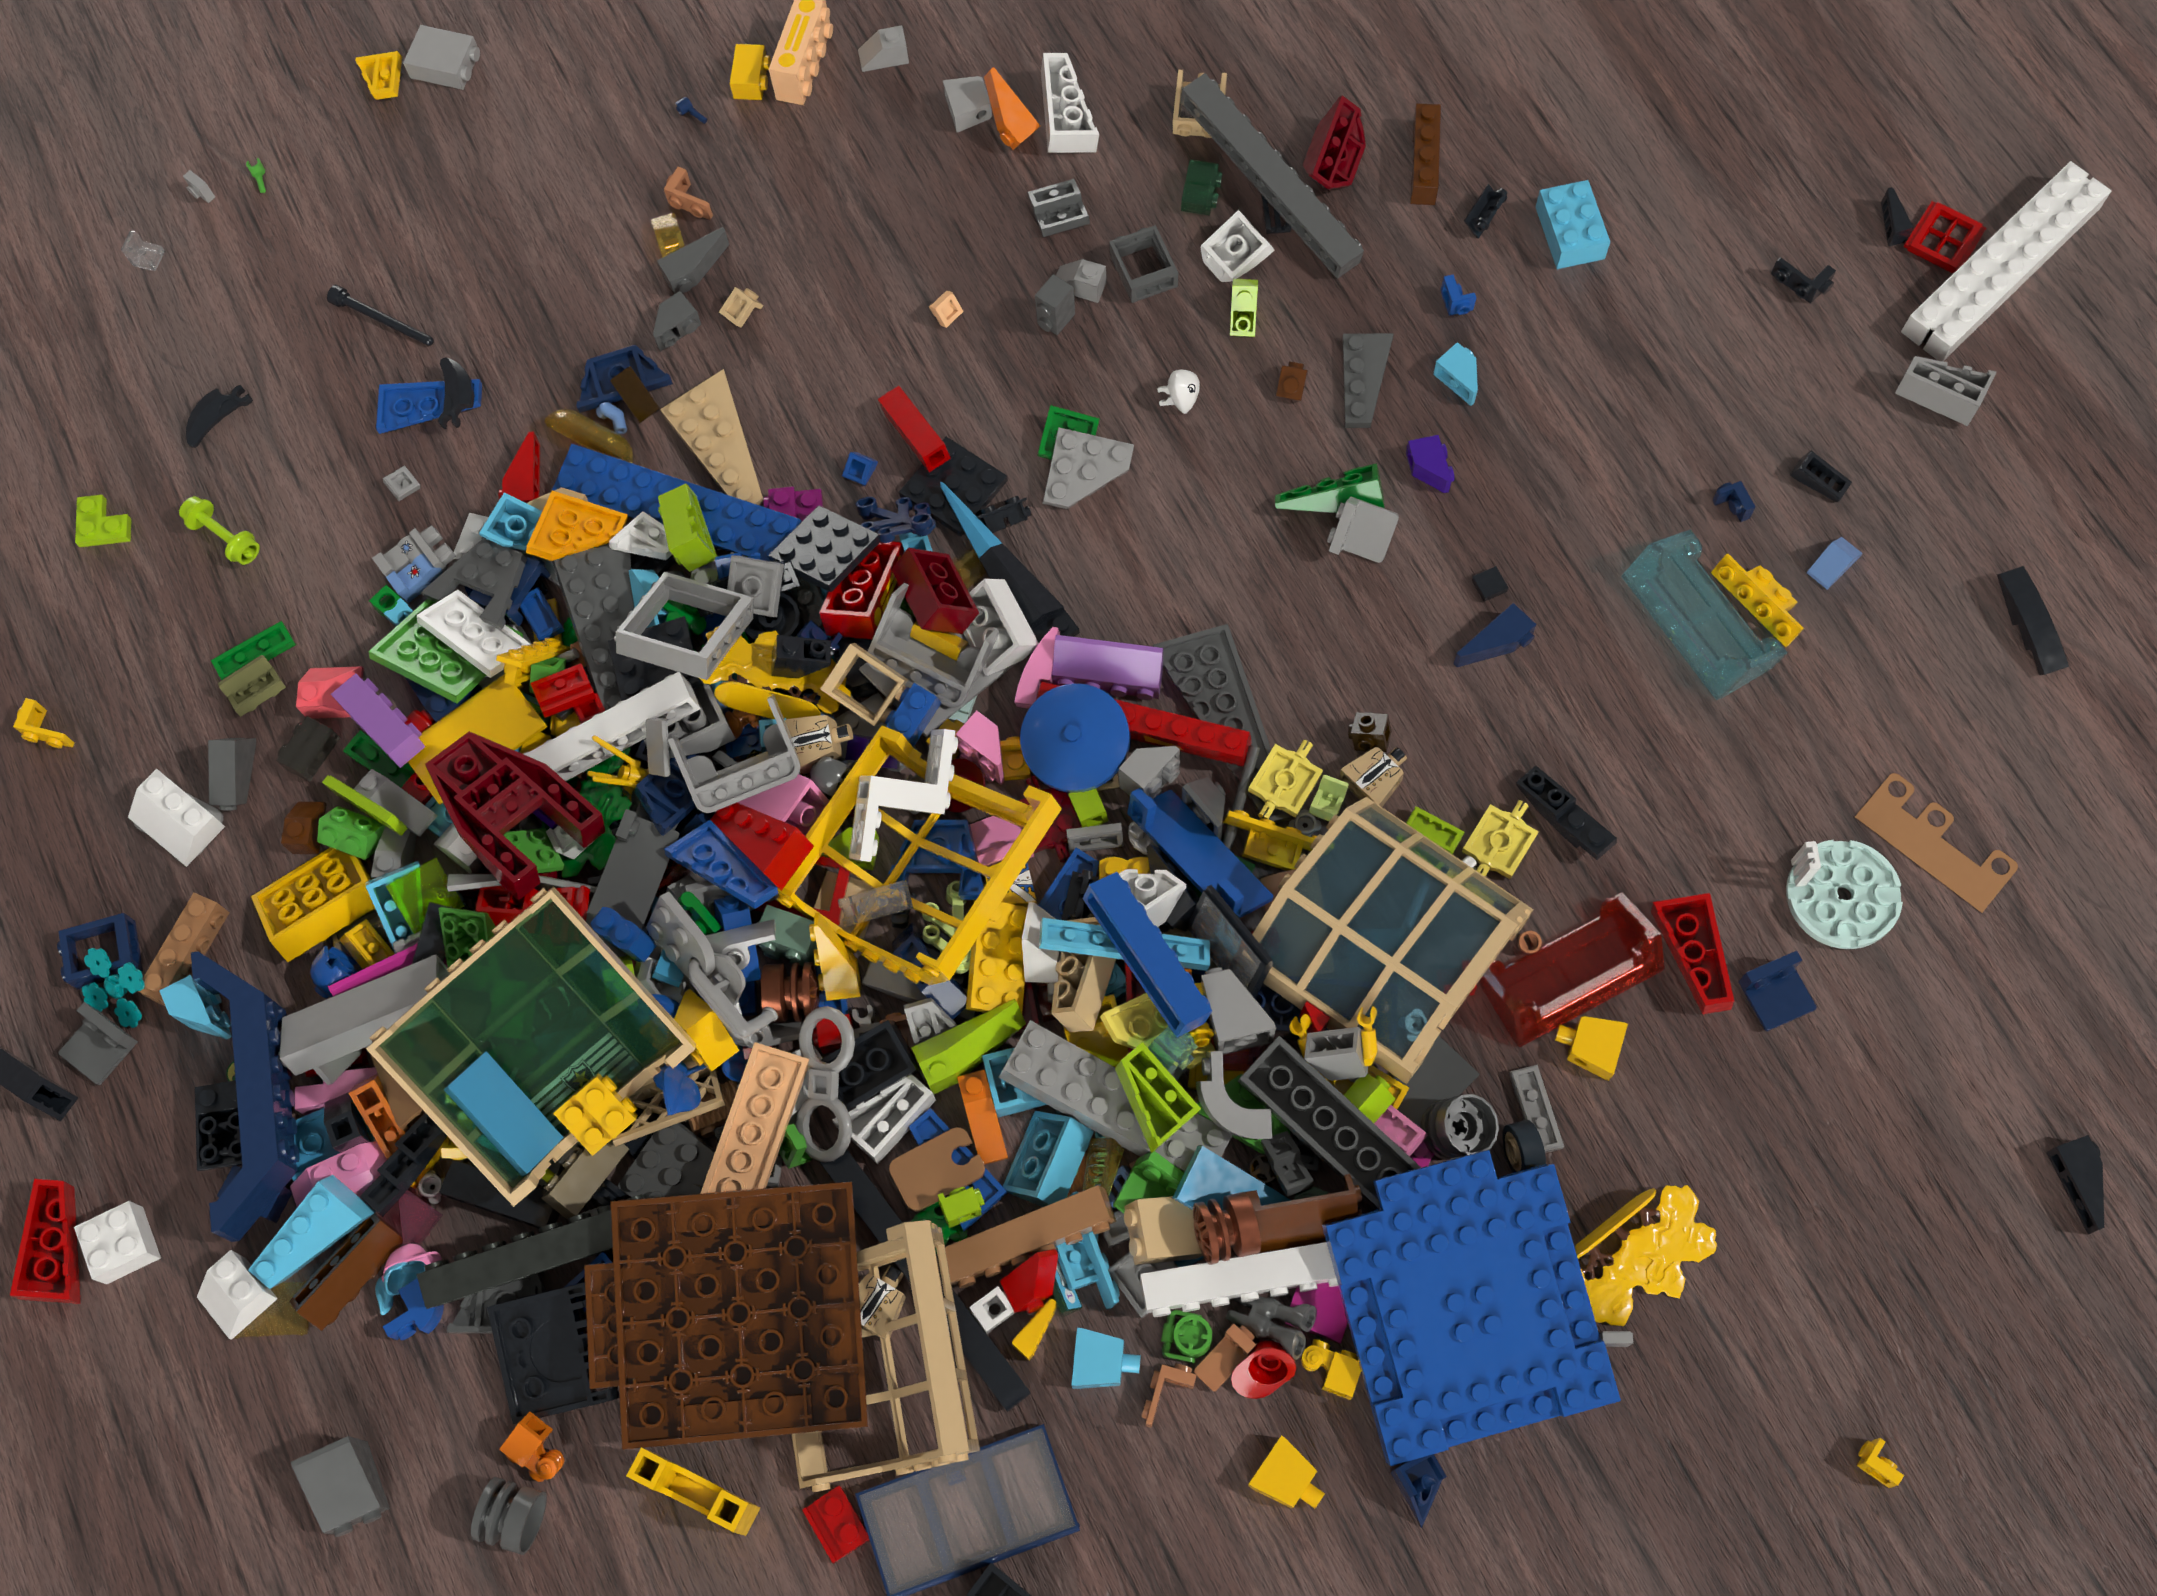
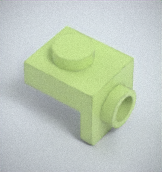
M1323 775L1309 813L1330 821L1335 814L1338 815L1349 784L1328 775Z

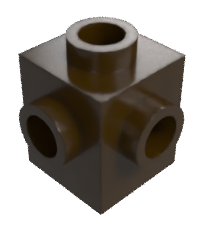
M1356 712L1354 722L1350 723L1348 728V737L1353 741L1354 750L1368 752L1378 747L1383 752H1387L1392 732L1388 714Z

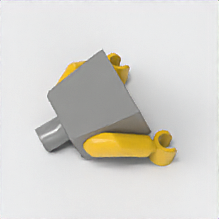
M1374 1006L1371 1008L1370 1017L1363 1014V1007L1360 1008L1357 1021L1363 1026L1364 1029L1362 1030L1359 1027L1307 1033L1306 1030L1311 1025V1019L1307 1014H1303L1300 1018V1023L1296 1016L1290 1023V1031L1300 1038L1297 1041L1303 1058L1328 1080L1349 1079L1351 1082H1355L1358 1078L1365 1077L1368 1074V1066L1372 1065L1375 1060L1377 1038L1376 1029H1373L1372 1025L1377 1016V1010Z

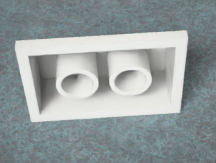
M983 579L969 592L979 614L963 634L970 646L981 649L984 641L994 629L1000 630L983 668L985 676H989L1024 660L1035 650L1039 643L1005 579Z
M158 769L137 788L128 815L130 820L186 867L225 827Z

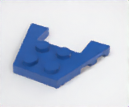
M914 820L910 830L917 834L926 820ZM937 820L925 839L978 862L969 822L967 820ZM906 838L900 848L901 854L896 864L911 843ZM921 847L917 849L892 889L906 895L910 873H961L958 894L961 900H976L984 889L981 874ZM895 864V865H892V867H891V869H890V871H889V873H888L889 875H890V873L892 872V870L894 869V867L896 866V864ZM887 896L885 897L886 900H893Z

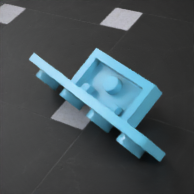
M1092 1231L1082 1235L1083 1240L1072 1245H1067L1064 1242L1055 1246L1058 1252V1262L1069 1291L1096 1283L1106 1309L1113 1308L1119 1302V1288L1116 1282L1111 1280L1108 1272V1259L1104 1253H1101L1097 1243L1098 1234H1093Z

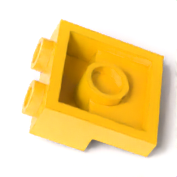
M599 1072L553 1113L592 1156L610 1140L616 1138L638 1116L635 1113L637 1108L634 1103L627 1097L622 1099L615 1091L617 1086L607 1075L602 1077Z

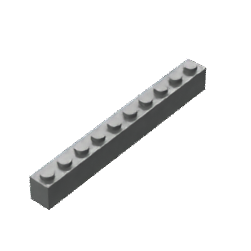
M1204 73L1182 88L1180 103L1337 279L1360 263L1364 252L1361 243L1350 236L1344 224L1333 217L1328 206L1316 198L1312 188L1300 180L1296 170L1289 167L1283 161L1280 152L1273 149L1267 143L1266 137L1251 125L1250 119L1245 114H1241L1236 108L1234 101L1224 95L1214 79H1210Z

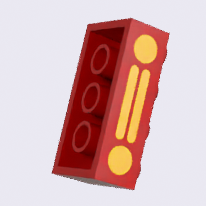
M880 542L832 592H828L819 612L827 636H834L839 632L843 637L873 639L892 593L899 588L892 568L904 554L902 542Z

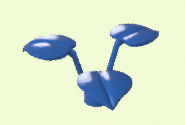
M652 994L674 1019L680 1004L665 995ZM650 1008L652 1020L658 1031L666 1037L675 1038L676 1036ZM736 1044L739 1051L722 1063V1071L729 1079L740 1082L748 1059L745 1060L743 1047ZM683 1061L674 1068L668 1067L665 1064L660 1068L661 1071L653 1077L656 1086L663 1090L669 1116L691 1111L699 1106L701 1102L699 1088L694 1080L687 1076L706 1068L704 1064L701 1066L697 1065L688 1070Z

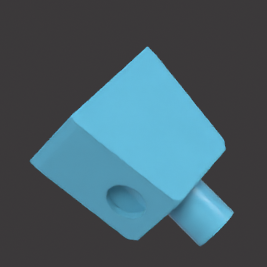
M1077 1328L1072 1388L1121 1385L1122 1372L1139 1374L1141 1355L1123 1354V1339L1084 1328Z

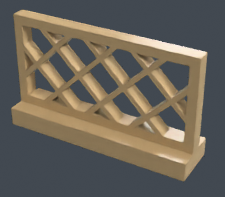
M690 1054L682 1060L687 1070L697 1066ZM706 1067L687 1076L697 1084L701 1099L707 1092L715 1094L716 1098L706 1102L701 1101L694 1110L670 1116L666 1108L658 1107L664 1095L663 1090L656 1086L652 1077L629 1097L636 1108L643 1109L644 1111L638 1119L631 1123L633 1126L629 1131L621 1133L612 1139L614 1145L624 1144L725 1106L717 1068L710 1071ZM709 1076L704 1083L696 1081L698 1079ZM621 1079L615 1080V1081H613V1082L616 1084V1083H618ZM655 1096L649 1104L642 1102V1100ZM652 1112L660 1114L656 1121L646 1122Z

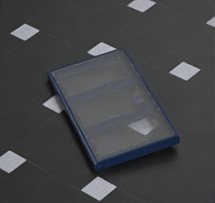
M1044 1424L980 1447V1451L968 1453L969 1460L916 1471L855 1494L887 1593L886 1596H909L988 1566L990 1563L999 1562L1080 1531V1524L1075 1517Z

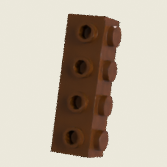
M376 1213L358 1225L290 1299V1304L299 1315L323 1331L327 1325L332 1324L337 1319L339 1312L344 1306L358 1296L364 1284L379 1273L381 1266L396 1249L401 1247L405 1239Z

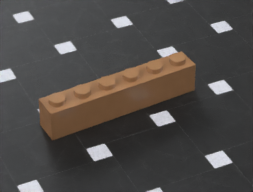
M1099 1185L945 1247L951 1285H959V1288L971 1286L976 1283L975 1278L983 1275L986 1278L998 1275L1003 1272L1002 1267L1010 1264L1013 1267L1020 1266L1037 1252L1056 1249L1055 1246L1064 1242L1067 1245L1075 1244L1083 1240L1082 1235L1092 1231L1093 1234H1099L1109 1230V1224L1117 1222L1105 1188Z

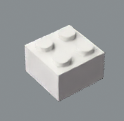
M127 1201L74 1227L91 1278L95 1281L109 1284L161 1259L144 1208L133 1202Z

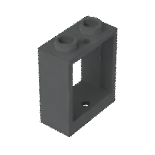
M1156 225L1142 228L1127 236H1119L1109 242L1111 260L1131 303L1178 287V271ZM1153 247L1163 269L1131 280L1121 257Z

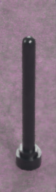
M335 284L329 289L327 294V301L337 307L348 306L427 346L433 345L434 339L431 336L350 297L345 288Z

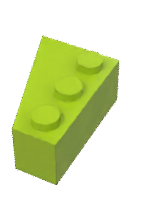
M683 484L659 495L660 507H658V511L663 519L668 548L678 565L683 564L690 572L715 561L717 555L697 496L687 484Z
M1143 1042L1126 1055L1115 1067L1151 1153L1201 1110L1199 1105Z

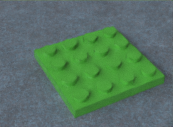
M427 599L369 650V658L458 703L487 675L417 623V614L436 603ZM509 627L523 638V633Z

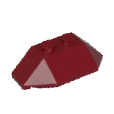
M1343 95L1336 100L1317 125L1303 162V167L1308 175L1328 190L1352 185L1366 147L1364 129L1360 119L1362 116L1361 109Z

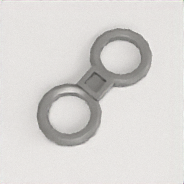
M826 1006L816 1008L809 1013L803 1021L799 1033L800 1052L802 1057L809 1059L808 1066L811 1069H809L808 1099L804 1101L798 1111L796 1128L806 1140L807 1148L805 1152L812 1159L820 1162L834 1161L842 1156L850 1144L852 1135L851 1117L846 1106L838 1099L839 1072L847 1067L853 1057L855 1047L854 1030L849 1019L840 1010ZM824 1018L832 1020L837 1025L842 1039L841 1051L838 1057L831 1063L821 1061L816 1056L812 1046L813 1030L817 1023ZM820 1105L829 1107L838 1120V1139L834 1146L828 1150L819 1148L813 1142L809 1130L810 1116L814 1109Z

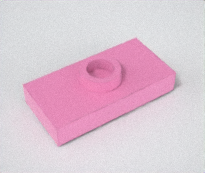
M1392 1105L1374 1123L1409 1157L1428 1136L1424 1130Z

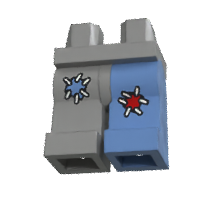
M432 525L421 533L414 528L409 532L410 535L402 538L398 545L383 555L380 552L372 558L398 595L408 603L448 569L446 565L456 557L455 553L446 543L436 550L433 548L443 537Z

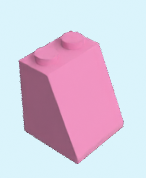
M798 774L791 781L737 803L795 826L806 836L830 800L811 779Z

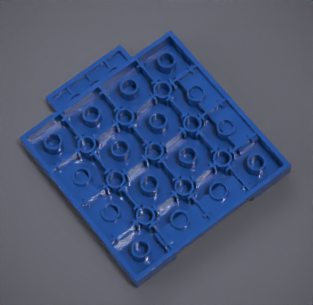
M1485 1150L1374 1180L1381 1209L1322 1225L1383 1454L1388 1465L1394 1466L1449 1450L1448 1447L1557 1416L1566 1417L1621 1401L1605 1342L1600 1339L1568 1226V1223H1571L1554 1164H1544L1497 1177L1490 1151Z

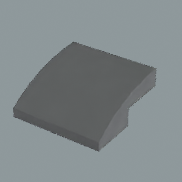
M1074 179L1027 192L1043 237L1090 224L1089 215Z

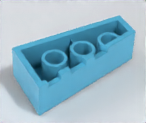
M334 1175L324 1178L316 1183L248 1271L271 1289L286 1281L314 1260L315 1257L375 1214L376 1211Z

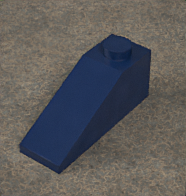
M1513 603L1456 653L1454 665L1461 667L1515 652L1520 646L1525 648L1534 639L1533 633L1537 624Z

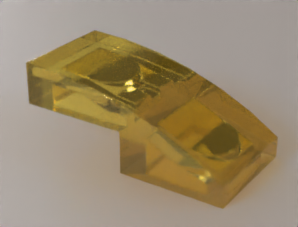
M675 213L651 219L662 257L685 246Z

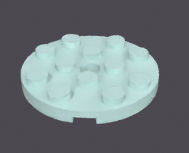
M1828 840L1818 843L1821 868L1806 886L1795 887V880L1799 876L1793 875V870L1797 866L1793 865L1786 885L1788 906L1798 925L1815 940L1840 949L1862 948L1883 938L1897 922L1903 904L1900 892L1901 883L1893 866L1875 849L1852 840L1849 842ZM1838 888L1849 890L1851 899H1839Z

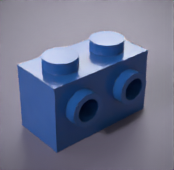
M913 683L911 688L907 687L900 697L901 704L896 711L892 710L885 721L887 728L902 733L912 747H914L941 705V701L937 696L916 683Z

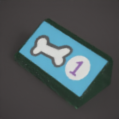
M1057 1261L1053 1295L1060 1313L1064 1317L1081 1310L1082 1304L1076 1289L1069 1291L1060 1264Z

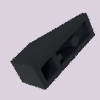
M1149 844L1146 850L1150 873L1155 874V870H1167L1186 884L1185 891L1165 922L1171 929L1176 928L1186 932L1188 930V922L1200 897L1159 847Z
M2086 1135L2046 1152L2087 1234L2089 1235L2105 1228L2103 1162L2100 1158L2101 1153L2097 1144L2091 1141L2089 1135Z

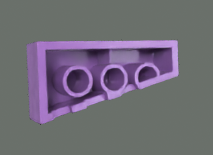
M355 673L331 695L366 734L401 768L426 747L419 739L422 733L412 723L408 725L404 723L408 719L397 707L393 711L390 709L393 705L383 693L380 695L376 694L379 689L369 678L363 681Z

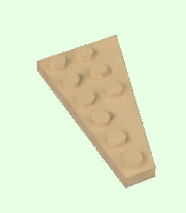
M723 369L660 410L665 419L726 495L762 506L764 504L763 495Z

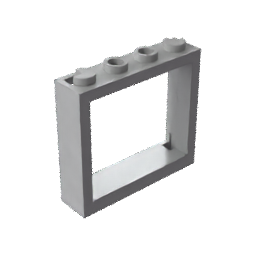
M664 572L657 582H653L648 593L641 597L635 609L628 613L626 620L621 626H617L616 636L614 637L616 653L708 680L753 620V597ZM668 600L727 616L700 652L641 636L642 632Z

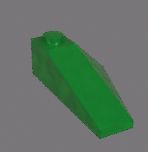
M1376 463L1343 472L1344 477L1336 480L1330 477L1321 479V482L1313 488L1309 485H1304L1275 495V506L1277 509L1337 513L1341 503L1345 504L1350 497H1354L1385 509L1378 465Z

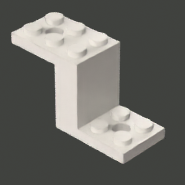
M931 730L924 783L877 776L859 777L849 859L871 862L872 856L876 855L878 841L874 837L875 829L879 828L881 823V812L878 811L879 806L933 814L945 813V809L949 808L951 799L950 793L947 792L948 783L952 781L954 776V765H951L952 753H956L958 746L955 730Z

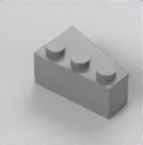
M1915 356L1895 394L1968 426L1979 409L1996 375V371L1988 370L1987 373L1972 371L1970 366H1963L1962 369L1947 366L1948 362Z

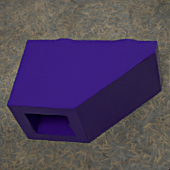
M1439 435L1408 441L1406 457L1412 476L1443 493L1449 492L1451 482L1454 481V471L1452 466L1447 465V448L1445 444H1441Z

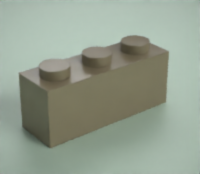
M610 1140L593 1156L584 1146L577 1154L572 1152L563 1162L562 1166L565 1169L559 1177L555 1174L544 1186L547 1192L541 1199L567 1220L576 1216L629 1148L624 1144L615 1146L613 1140Z

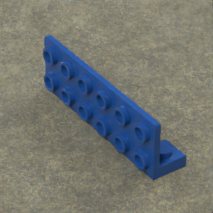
M1141 788L1131 792L1127 814L1201 893L1206 890L1207 886L1212 885L1238 918L1273 900V894L1172 790H1168L1154 799L1147 796Z

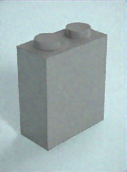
M420 25L403 64L411 79L463 90L466 82L471 78L475 62L479 60L480 49L474 36Z

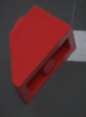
M1056 1249L1035 1253L1000 1280L1015 1313L1026 1310L1028 1313L1036 1312L1044 1306L1043 1301L1053 1295L1058 1261Z

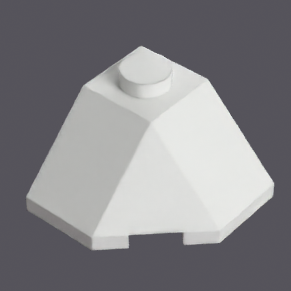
M1126 869L1119 874L1123 880L1128 882L1132 894L1138 902L1143 904L1147 916L1157 927L1166 922L1186 889V884L1167 870H1155V874H1138V869Z

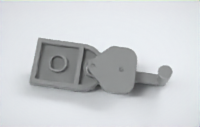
M670 892L661 895L646 926L649 935L665 950L668 959L674 962L681 972L690 978L693 987L732 1035L743 1039L766 1027L772 1021H776L778 1014L771 1007H765L759 1016L748 1022L734 1007L746 985L742 971L728 955L713 952L704 933Z

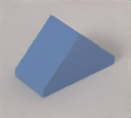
M1840 537L1827 547L1807 571V574L1828 590L1863 553L1843 537Z

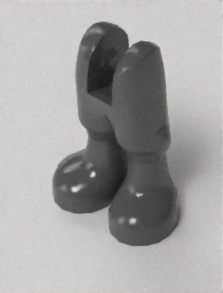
M1259 1296V1299L1248 1302H1241V1297L1233 1299L1235 1302L1251 1308L1249 1316H1246L1239 1312L1228 1310L1226 1314L1228 1321L1238 1327L1243 1325L1256 1338L1276 1340L1281 1344L1283 1351L1290 1354L1294 1360L1301 1357L1306 1344L1305 1335L1296 1329L1277 1325L1272 1320H1283L1307 1332L1312 1329L1316 1320L1317 1311L1315 1306L1304 1303L1295 1307L1284 1306L1273 1297L1265 1298Z

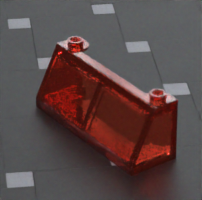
M1623 892L1607 898L1601 905L1600 916L1548 943L1537 952L1530 953L1507 966H1504L1499 960H1494L1479 980L1481 988L1519 1048L1665 970L1661 933Z

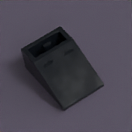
M236 1080L195 1087L197 1171L242 1165Z

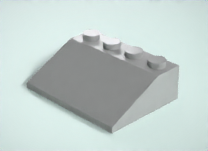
M703 683V686L693 689L701 709L668 726V739L677 734L685 756L709 752L735 740L734 734L710 684ZM645 738L643 740L647 747V739ZM669 745V755H670V758H674L675 756H674V754H673V752H672V749H671V747H670V745Z

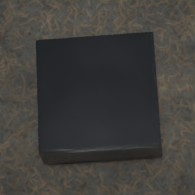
M1496 566L1472 577V582L1484 602L1508 591L1509 587Z

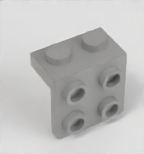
M1350 497L1345 504H1340L1336 518L1340 520L1337 529L1332 527L1327 540L1328 543H1331L1329 552L1339 555L1342 550L1380 563L1385 558L1399 515L1393 511Z

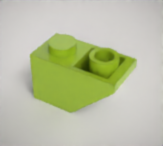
M1233 279L1230 336L1255 337L1258 280Z

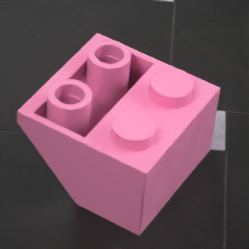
M976 710L956 733L960 758L974 762L981 769L984 778L990 782L995 780L1002 785L1005 780L998 726Z

